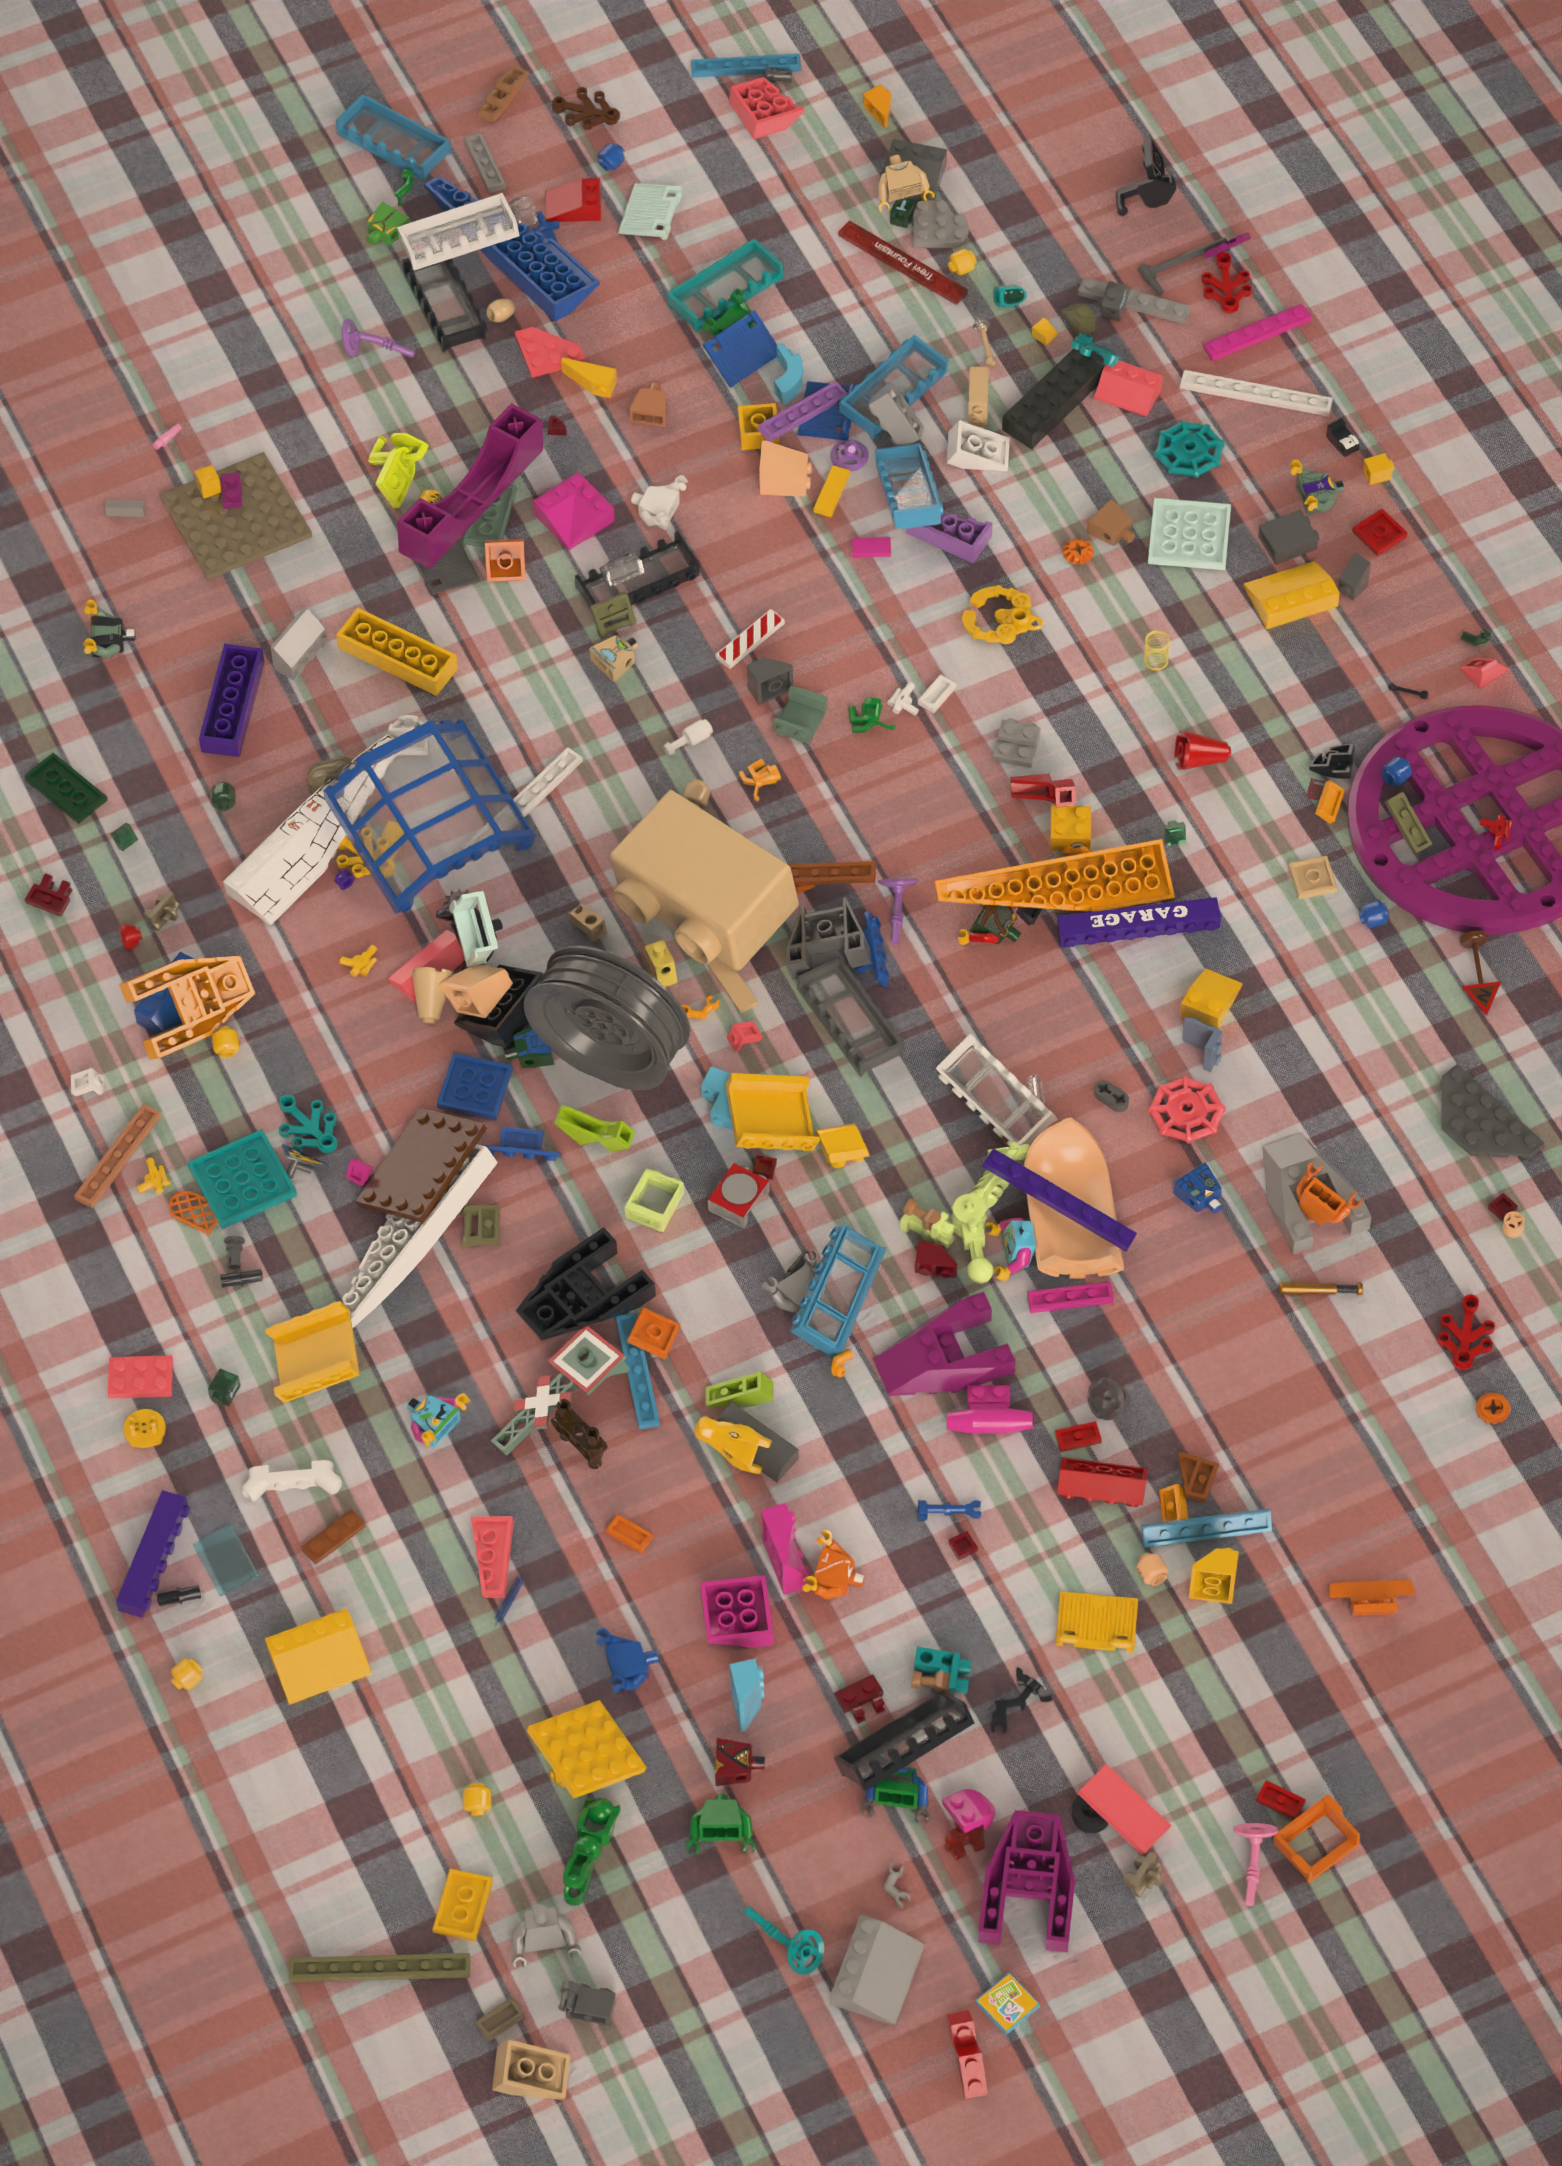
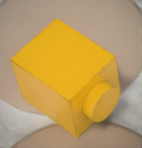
M1386 453L1364 459L1363 473L1369 485L1391 479L1394 465L1392 460L1388 459Z
M213 465L195 470L196 483L203 499L221 493L220 480Z

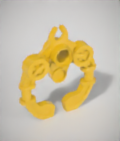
M1002 585L978 590L973 593L970 599V605L977 608L983 606L988 598H999L1000 595L1006 596V599L1011 601L1012 609H998L995 612V619L1001 624L996 631H981V627L975 625L977 619L973 610H965L961 617L965 630L973 636V639H983L988 643L1000 642L1002 644H1010L1016 639L1017 634L1025 633L1028 630H1039L1042 628L1041 625L1044 624L1040 617L1032 615L1030 610L1032 605L1031 598L1028 594L1021 593L1014 588H1003ZM1038 621L1040 625L1032 626L1031 624Z

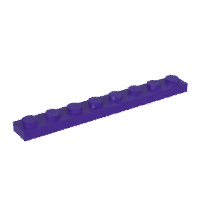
M994 1148L982 1165L986 1170L1125 1252L1137 1235L1133 1230Z

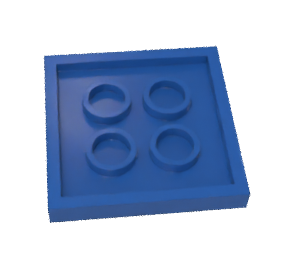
M454 1053L437 1101V1108L497 1121L513 1072V1065Z

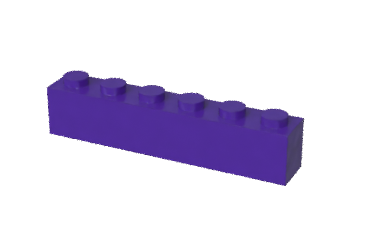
M164 1490L161 1491L117 1597L118 1611L142 1618L145 1611H149L152 1603V1594L158 1590L159 1577L166 1570L168 1555H172L175 1547V1538L180 1536L182 1521L184 1518H187L190 1511L186 1496Z

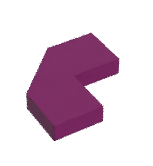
M1246 232L1205 251V257L1208 259L1251 239V236Z

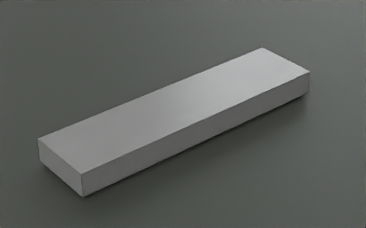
M482 133L465 137L466 147L488 193L506 189V184Z

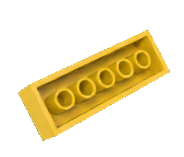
M360 608L354 611L336 634L338 649L435 696L440 693L458 669L456 654Z

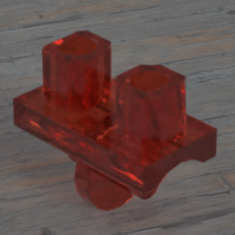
M954 1822L955 1828L949 1830L950 1837L945 1838L944 1848L946 1852L952 1854L955 1860L966 1856L965 1845L971 1844L974 1852L985 1849L984 1828L982 1825L964 1833L958 1824Z

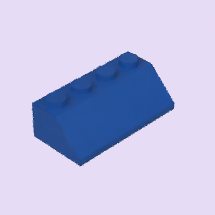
M179 952L172 962L194 958ZM168 987L144 997L134 1009L136 1023L156 1034L182 1024Z

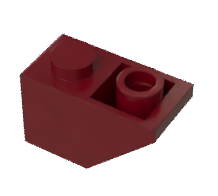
M918 1241L915 1273L923 1276L936 1275L943 1278H957V1263L939 1243Z

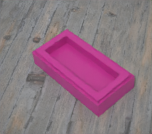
M890 537L852 538V558L891 557Z

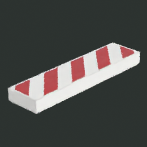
M770 609L716 654V659L731 669L783 626L785 620Z

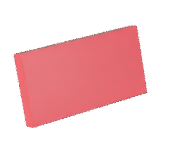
M1107 1764L1077 1793L1141 1855H1144L1171 1827L1159 1813Z

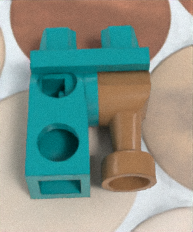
M917 1647L911 1688L919 1689L920 1685L934 1688L937 1694L943 1690L955 1696V1693L967 1694L969 1680L957 1678L958 1673L970 1675L971 1661L961 1659L960 1653L954 1652L953 1654L941 1650ZM922 1673L934 1674V1677L922 1676Z

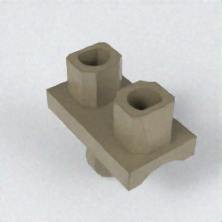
M169 891L166 895L160 894L156 898L155 908H147L143 913L146 921L151 923L156 931H159L169 919L176 921L179 917L176 911L181 906L176 901L173 892Z
M1152 1852L1148 1856L1138 1854L1134 1860V1866L1138 1869L1137 1873L1129 1871L1123 1877L1125 1885L1133 1890L1135 1896L1140 1898L1147 1888L1151 1889L1153 1885L1161 1886L1163 1883V1879L1160 1876L1162 1873L1161 1865L1156 1860V1854Z

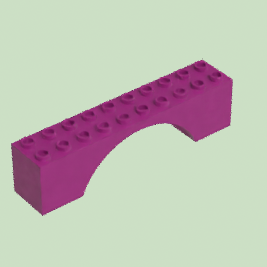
M511 403L488 427L483 446L471 469L459 485L446 497L437 502L429 503L419 498L397 521L399 553L431 569L543 451L542 419Z

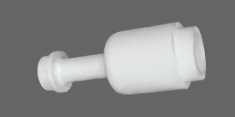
M706 719L698 720L682 730L681 738L671 744L667 742L663 745V749L668 756L674 755L675 750L685 744L693 747L707 739L713 733V729Z

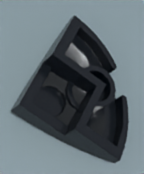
M1354 743L1331 747L1330 751L1324 754V757H1322V753L1318 754L1311 761L1309 770L1328 777L1350 779L1354 760Z

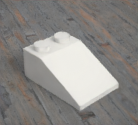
M959 420L948 433L946 463L962 469L1007 471L1010 438Z

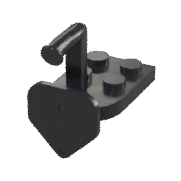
M1151 135L1143 137L1144 145H1142V151L1145 155L1143 165L1148 179L1117 190L1116 202L1119 216H1124L1128 213V208L1125 207L1126 198L1139 194L1147 207L1157 208L1168 204L1177 189L1175 177L1165 174L1164 157Z

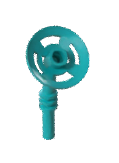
M748 1906L744 1910V1913L763 1928L762 1931L766 1932L767 1936L770 1935L771 1939H776L788 1948L787 1960L794 1972L806 1975L818 1968L824 1956V1942L818 1932L805 1929L798 1932L791 1940L780 1932L779 1927L776 1928L775 1924L772 1925V1921L768 1922L752 1907ZM809 1936H812L815 1940L816 1947H814V1943L809 1939ZM811 1955H815L813 1961L808 1966H805V1962ZM792 1958L798 1964V1967L793 1963Z

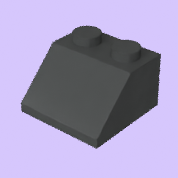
M764 657L760 660H754L747 665L748 689L758 705L788 693L790 686L793 685V667L791 664Z

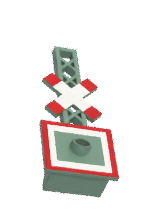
M587 1325L582 1327L547 1361L560 1374L553 1381L551 1375L538 1377L536 1397L514 1400L513 1411L519 1414L491 1440L492 1444L507 1456L534 1429L548 1428L549 1414L557 1408L558 1401L567 1399L570 1405H572V1392L577 1387L589 1395L608 1376L627 1373L630 1369L624 1361L626 1356ZM566 1379L571 1381L568 1385H563ZM526 1423L523 1429H517L520 1424ZM510 1438V1441L505 1446L500 1444L504 1439Z

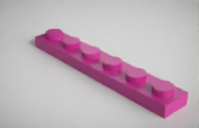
M1299 304L1203 343V349L1210 359L1214 361L1310 322L1311 315L1303 304Z

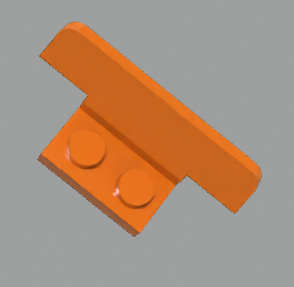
M1410 1580L1335 1582L1329 1586V1599L1350 1598L1352 1616L1396 1614L1398 1612V1605L1395 1603L1394 1596L1415 1595L1413 1583Z

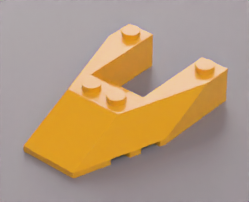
M240 956L177 960L119 984L126 1003L138 1001L168 987L182 1021V1024L142 1041L149 1060L161 1058L211 1036L221 1024H224L236 1010L240 1009L255 994Z

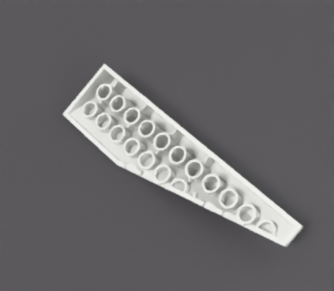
M476 1144L423 1223L390 1214L386 1215L387 1221L385 1225L380 1226L377 1232L379 1235L377 1240L371 1243L358 1268L360 1270L359 1275L353 1278L350 1292L345 1293L342 1299L343 1304L350 1309L352 1328L372 1312L415 1268L456 1218L457 1214L480 1187L488 1174L491 1173L498 1162L486 1146Z

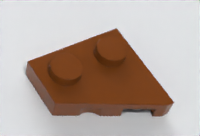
M1179 1452L1178 1459L1185 1497L1206 1504L1219 1468V1463Z

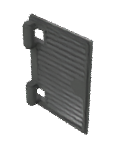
M459 539L431 569L415 562L425 580V586L432 596H435L438 592L480 582ZM439 580L440 585L434 586L433 581Z

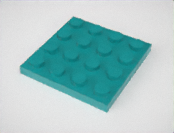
M262 1129L187 1162L192 1176L221 1229H225L298 1196L295 1187Z

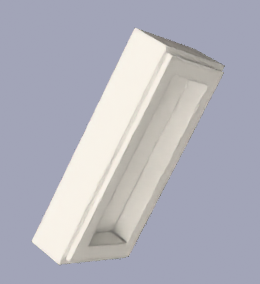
M940 674L918 699V705L935 713L955 690L956 683Z

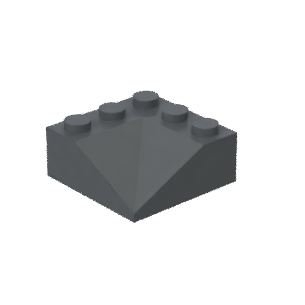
M893 139L881 175L885 173L886 167L891 165L890 157L900 155L902 162L911 161L913 165L926 173L930 185L929 191L934 193L933 199H931L929 193L926 194L927 201L935 200L947 164V149ZM921 194L903 198L915 202L924 201L921 198Z

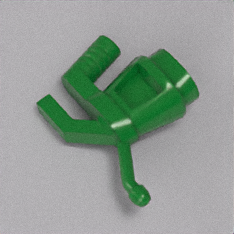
M865 698L864 703H862V716H857L855 706L848 708L850 723L864 725L852 726L853 733H865L878 724L890 730L896 728L895 725L888 726L879 721L883 707L881 699Z

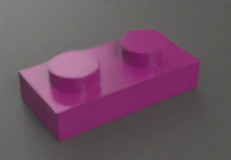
M240 472L221 474L223 509L241 508Z

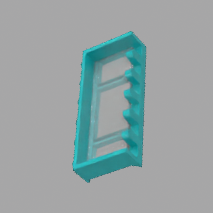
M754 238L721 260L716 261L705 270L700 271L697 275L687 279L681 285L671 289L667 293L668 307L674 309L686 320L696 333L702 329V325L706 322L707 318L711 317L717 320L733 304H738L730 299L732 292L738 297L736 293L738 288L743 291L742 301L746 302L783 278V264Z

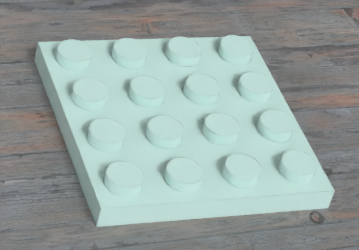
M1154 498L1148 564L1225 570L1231 504Z

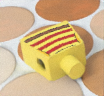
M664 940L645 946L644 962L650 974L665 987L677 983L675 962Z

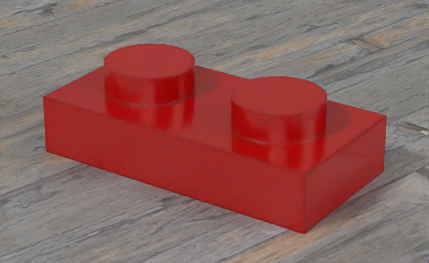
M1096 1421L1055 1430V1437L1060 1452L1102 1443Z
M1266 1780L1256 1797V1802L1295 1820L1304 1807L1306 1799Z

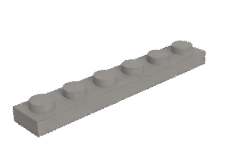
M1084 277L1078 289V296L1102 302L1108 283ZM1134 290L1130 291L1125 307L1126 309L1184 325L1191 311V306Z

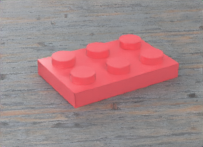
M173 1355L109 1357L108 1399L172 1397Z

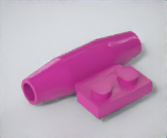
M1010 1385L967 1386V1407L969 1409L948 1412L946 1414L947 1430L963 1433L1007 1434L1033 1428L1032 1412L1009 1408Z

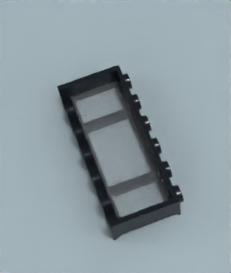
M422 253V254L416 255V256H415V259H416V258H419V257H422V256H425V254ZM409 258L402 259L403 275L443 353L450 347L480 338L485 339L486 323L484 320H481L478 307H474L472 295L467 293L464 280L460 279L459 270L453 266L452 258L417 270H413Z
M676 531L674 532L673 542L667 544L664 539H660L657 542V549L651 552L644 546L640 549L639 557L632 559L630 554H626L623 557V564L616 567L610 561L606 564V571L598 574L595 569L590 570L589 579L582 581L579 575H575V588L579 590L589 608L596 603L623 592L628 594L632 606L636 603H642L645 599L652 596L660 595L663 591L670 588H676L688 580H694L697 576H700V564L680 533Z
M943 1690L834 1757V1760L842 1776H846L859 1784L865 1792L975 1723L966 1703Z

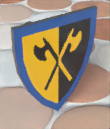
M284 1144L281 1145L286 1157L292 1159L286 1172L290 1179H293L296 1169L311 1174L313 1166L329 1167L326 1163L305 1152Z

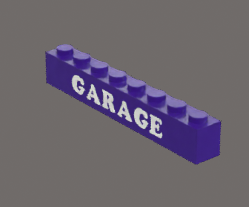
M1217 897L1061 915L1057 916V932L1060 947H1074L1083 944L1092 945L1100 942L1133 940L1142 937L1152 938L1159 935H1174L1184 932L1193 933L1201 930L1211 931L1220 928L1221 914Z

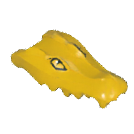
M708 1416L701 1417L695 1425L694 1434L696 1438L717 1450L733 1466L746 1472L761 1473L762 1467L754 1464L753 1460L758 1446L770 1448L772 1440L760 1435L749 1426L725 1421L718 1422L708 1418Z

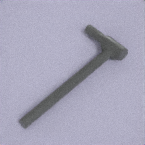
M1223 237L1154 267L1145 263L1141 264L1137 270L1144 280L1151 285L1157 295H1162L1164 290L1156 281L1157 273L1200 256L1205 251L1227 242V239Z

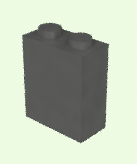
M1301 510L1259 525L1258 537L1275 565L1317 550L1318 532L1313 530L1308 516H1305Z

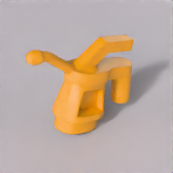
M762 759L747 767L752 779L746 778L743 771L739 772L743 784L755 786L753 796L757 802L759 801L757 793L760 787L775 784L781 779L776 765H767L758 772H755L765 766Z

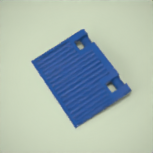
M755 310L703 344V348L730 388L777 357L778 345ZM754 321L756 325L750 329L747 324ZM719 344L721 349L715 352L712 347Z
M807 381L804 399L830 385V383ZM856 384L840 386L849 395ZM838 403L799 425L797 435L848 440L852 421L842 413L839 414L840 404ZM837 427L842 428L841 433L836 432Z

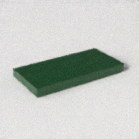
M55 753L50 754L24 776L30 785L78 824L108 800L104 793Z

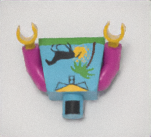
M1011 1218L1001 1221L1000 1224L986 1223V1227L992 1228L986 1234L998 1236L1001 1230L1003 1231L1002 1239L1008 1267H995L994 1272L998 1274L995 1278L1006 1281L1010 1273L1013 1274L1023 1268H1028L1036 1248L1032 1222L1024 1221L1022 1218Z
M464 1393L459 1394L456 1398L428 1396L422 1403L416 1398L411 1399L407 1409L413 1412L411 1415V1430L415 1440L424 1443L426 1447H429L431 1444L435 1448L461 1420L458 1408L464 1411L467 1408L465 1403H470L471 1400Z

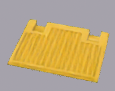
M1060 1591L1055 1645L1063 1646V1643L1074 1644V1647L1109 1651H1115V1648H1125L1126 1652L1133 1653L1138 1598ZM1064 1633H1075V1635H1068ZM1116 1637L1127 1638V1640L1116 1639Z

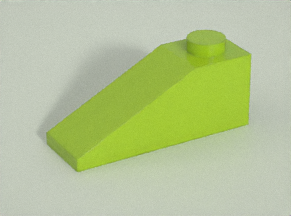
M759 1371L705 1387L706 1407H728L731 1402L737 1406H756L773 1401V1381Z

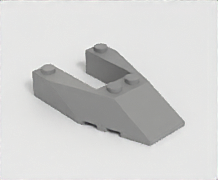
M1300 1133L1264 1145L1262 1148L1268 1206L1292 1255L1312 1249L1314 1236L1299 1207L1300 1200L1298 1199L1296 1188L1304 1174L1308 1173L1307 1166L1313 1160H1315L1313 1163L1315 1169L1321 1164L1323 1165L1322 1170L1313 1175V1178L1316 1177L1343 1198L1346 1204L1349 1203L1351 1194L1357 1192L1348 1180ZM1357 1193L1354 1199L1359 1201L1361 1196ZM1362 1201L1359 1207H1353L1352 1211L1343 1219L1350 1236L1370 1229L1371 1215L1364 1201Z

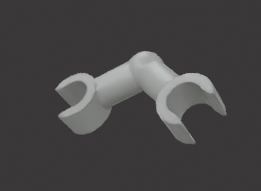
M894 1862L889 1865V1876L883 1889L896 1900L897 1907L903 1909V1904L899 1899L904 1898L910 1902L911 1898L908 1893L900 1892L894 1886L897 1878L903 1874V1866L899 1872H894L892 1870Z

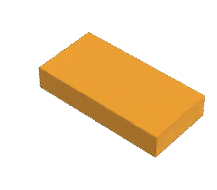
M1331 780L1327 781L1315 814L1330 824L1335 822L1345 790Z

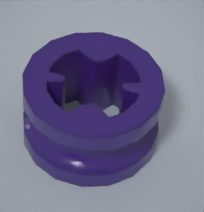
M343 870L337 874L334 882L339 885L340 889L345 890L354 883L355 877L350 875L348 870Z

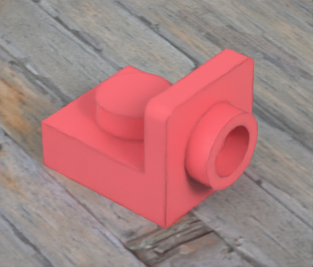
M754 1021L733 1024L727 1035V1040L734 1051L739 1052L743 1044L760 1042L763 1035Z

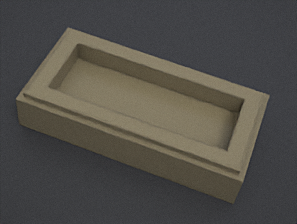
M512 1997L475 2021V2025L486 2041L489 2042L524 2019L525 2014Z

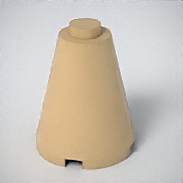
M419 967L412 970L418 1016L420 1020H423L424 1024H435V1021H439L446 1000V995L439 984L441 981L453 976L452 971L442 969L441 973V971L431 967Z

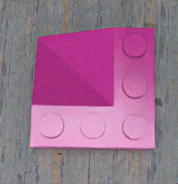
M579 472L533 500L534 516L568 550H571L615 521L614 507Z
M786 1503L761 1510L762 1541L784 1595L801 1590L802 1586L808 1584L803 1579L811 1576L808 1566H803L801 1561L803 1560V1554L800 1547L796 1548L795 1546L796 1537L794 1532H796L794 1522H796L793 1510H788Z
M765 1575L700 1582L708 1643L750 1648L773 1645V1630Z

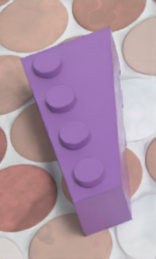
M950 513V515L940 514L941 524L906 529V534L974 563L992 538L993 523L988 521L985 523L977 522L974 518L963 519L957 517L956 514Z

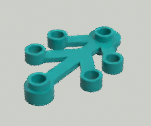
M1080 332L1071 343V347L1080 350L1079 353L1090 357L1091 352L1095 351L1103 357L1104 364L1112 367L1119 360L1122 361L1123 357L1115 354L1114 351L1093 343V337Z
M286 1094L280 1098V1109L285 1113H290L303 1125H280L279 1134L281 1137L288 1138L291 1134L313 1135L316 1139L295 1137L292 1140L293 1148L301 1151L304 1147H314L323 1153H331L336 1150L338 1142L336 1137L333 1136V1126L337 1123L336 1115L334 1113L325 1114L324 1134L319 1130L320 1113L324 1109L322 1101H312L310 1121L296 1107L294 1096Z

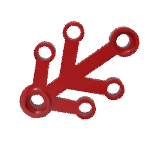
M1221 252L1217 255L1216 264L1221 269L1223 283L1213 277L1210 272L1202 274L1201 282L1204 285H1213L1224 292L1225 297L1215 292V289L1210 286L1204 288L1203 296L1206 299H1214L1219 302L1224 312L1234 313L1239 309V301L1252 294V287L1244 284L1241 286V290L1232 296V292L1241 283H1246L1250 280V272L1241 270L1239 275L1230 282L1228 267L1231 265L1232 258L1229 253Z
M1472 1294L1464 1296L1462 1300V1309L1465 1311L1463 1330L1456 1325L1450 1314H1443L1440 1318V1325L1443 1328H1448L1461 1344L1459 1349L1450 1340L1451 1337L1447 1332H1441L1438 1335L1437 1342L1440 1346L1446 1347L1453 1355V1365L1460 1370L1469 1369L1473 1365V1358L1481 1353L1491 1352L1493 1342L1485 1338L1481 1340L1478 1346L1469 1350L1470 1343L1485 1334L1491 1335L1495 1331V1323L1491 1320H1486L1482 1326L1471 1332L1473 1313L1479 1307V1299ZM1444 1319H1447V1320H1449L1450 1322H1449V1323H1445L1443 1320H1444ZM1485 1326H1491L1492 1329H1486ZM1444 1337L1447 1341H1442L1440 1338ZM1483 1344H1488L1490 1347L1486 1348Z

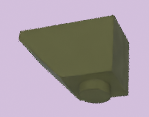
M1076 303L1060 310V314L1077 336L1080 332L1090 334L1095 331L1096 316L1087 304Z

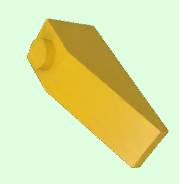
M562 357V373L590 393L600 397L611 398L617 383L616 369Z

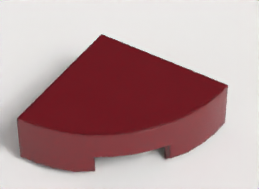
M550 416L548 435L567 436L566 425L558 417Z

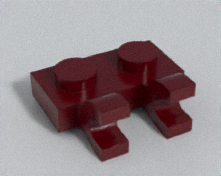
M45 873L40 885L33 884L24 899L25 903L61 917L70 902L69 896L73 891L72 888H69L71 884L63 880L58 891H52L51 889L55 885V882L52 881L53 876Z
M873 1674L834 1692V1697L844 1714L851 1711L857 1724L865 1721V1711L862 1705L868 1702L872 1704L876 1714L885 1711L883 1707L885 1704L881 1698L884 1695L883 1690Z

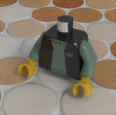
M88 600L85 603L84 613L86 615L93 613V616H91V639L87 638L83 643V646H86L84 648L86 654L92 652L93 657L109 659L124 651V641L136 640L135 629H124L121 618L114 617L97 608V604L93 600Z

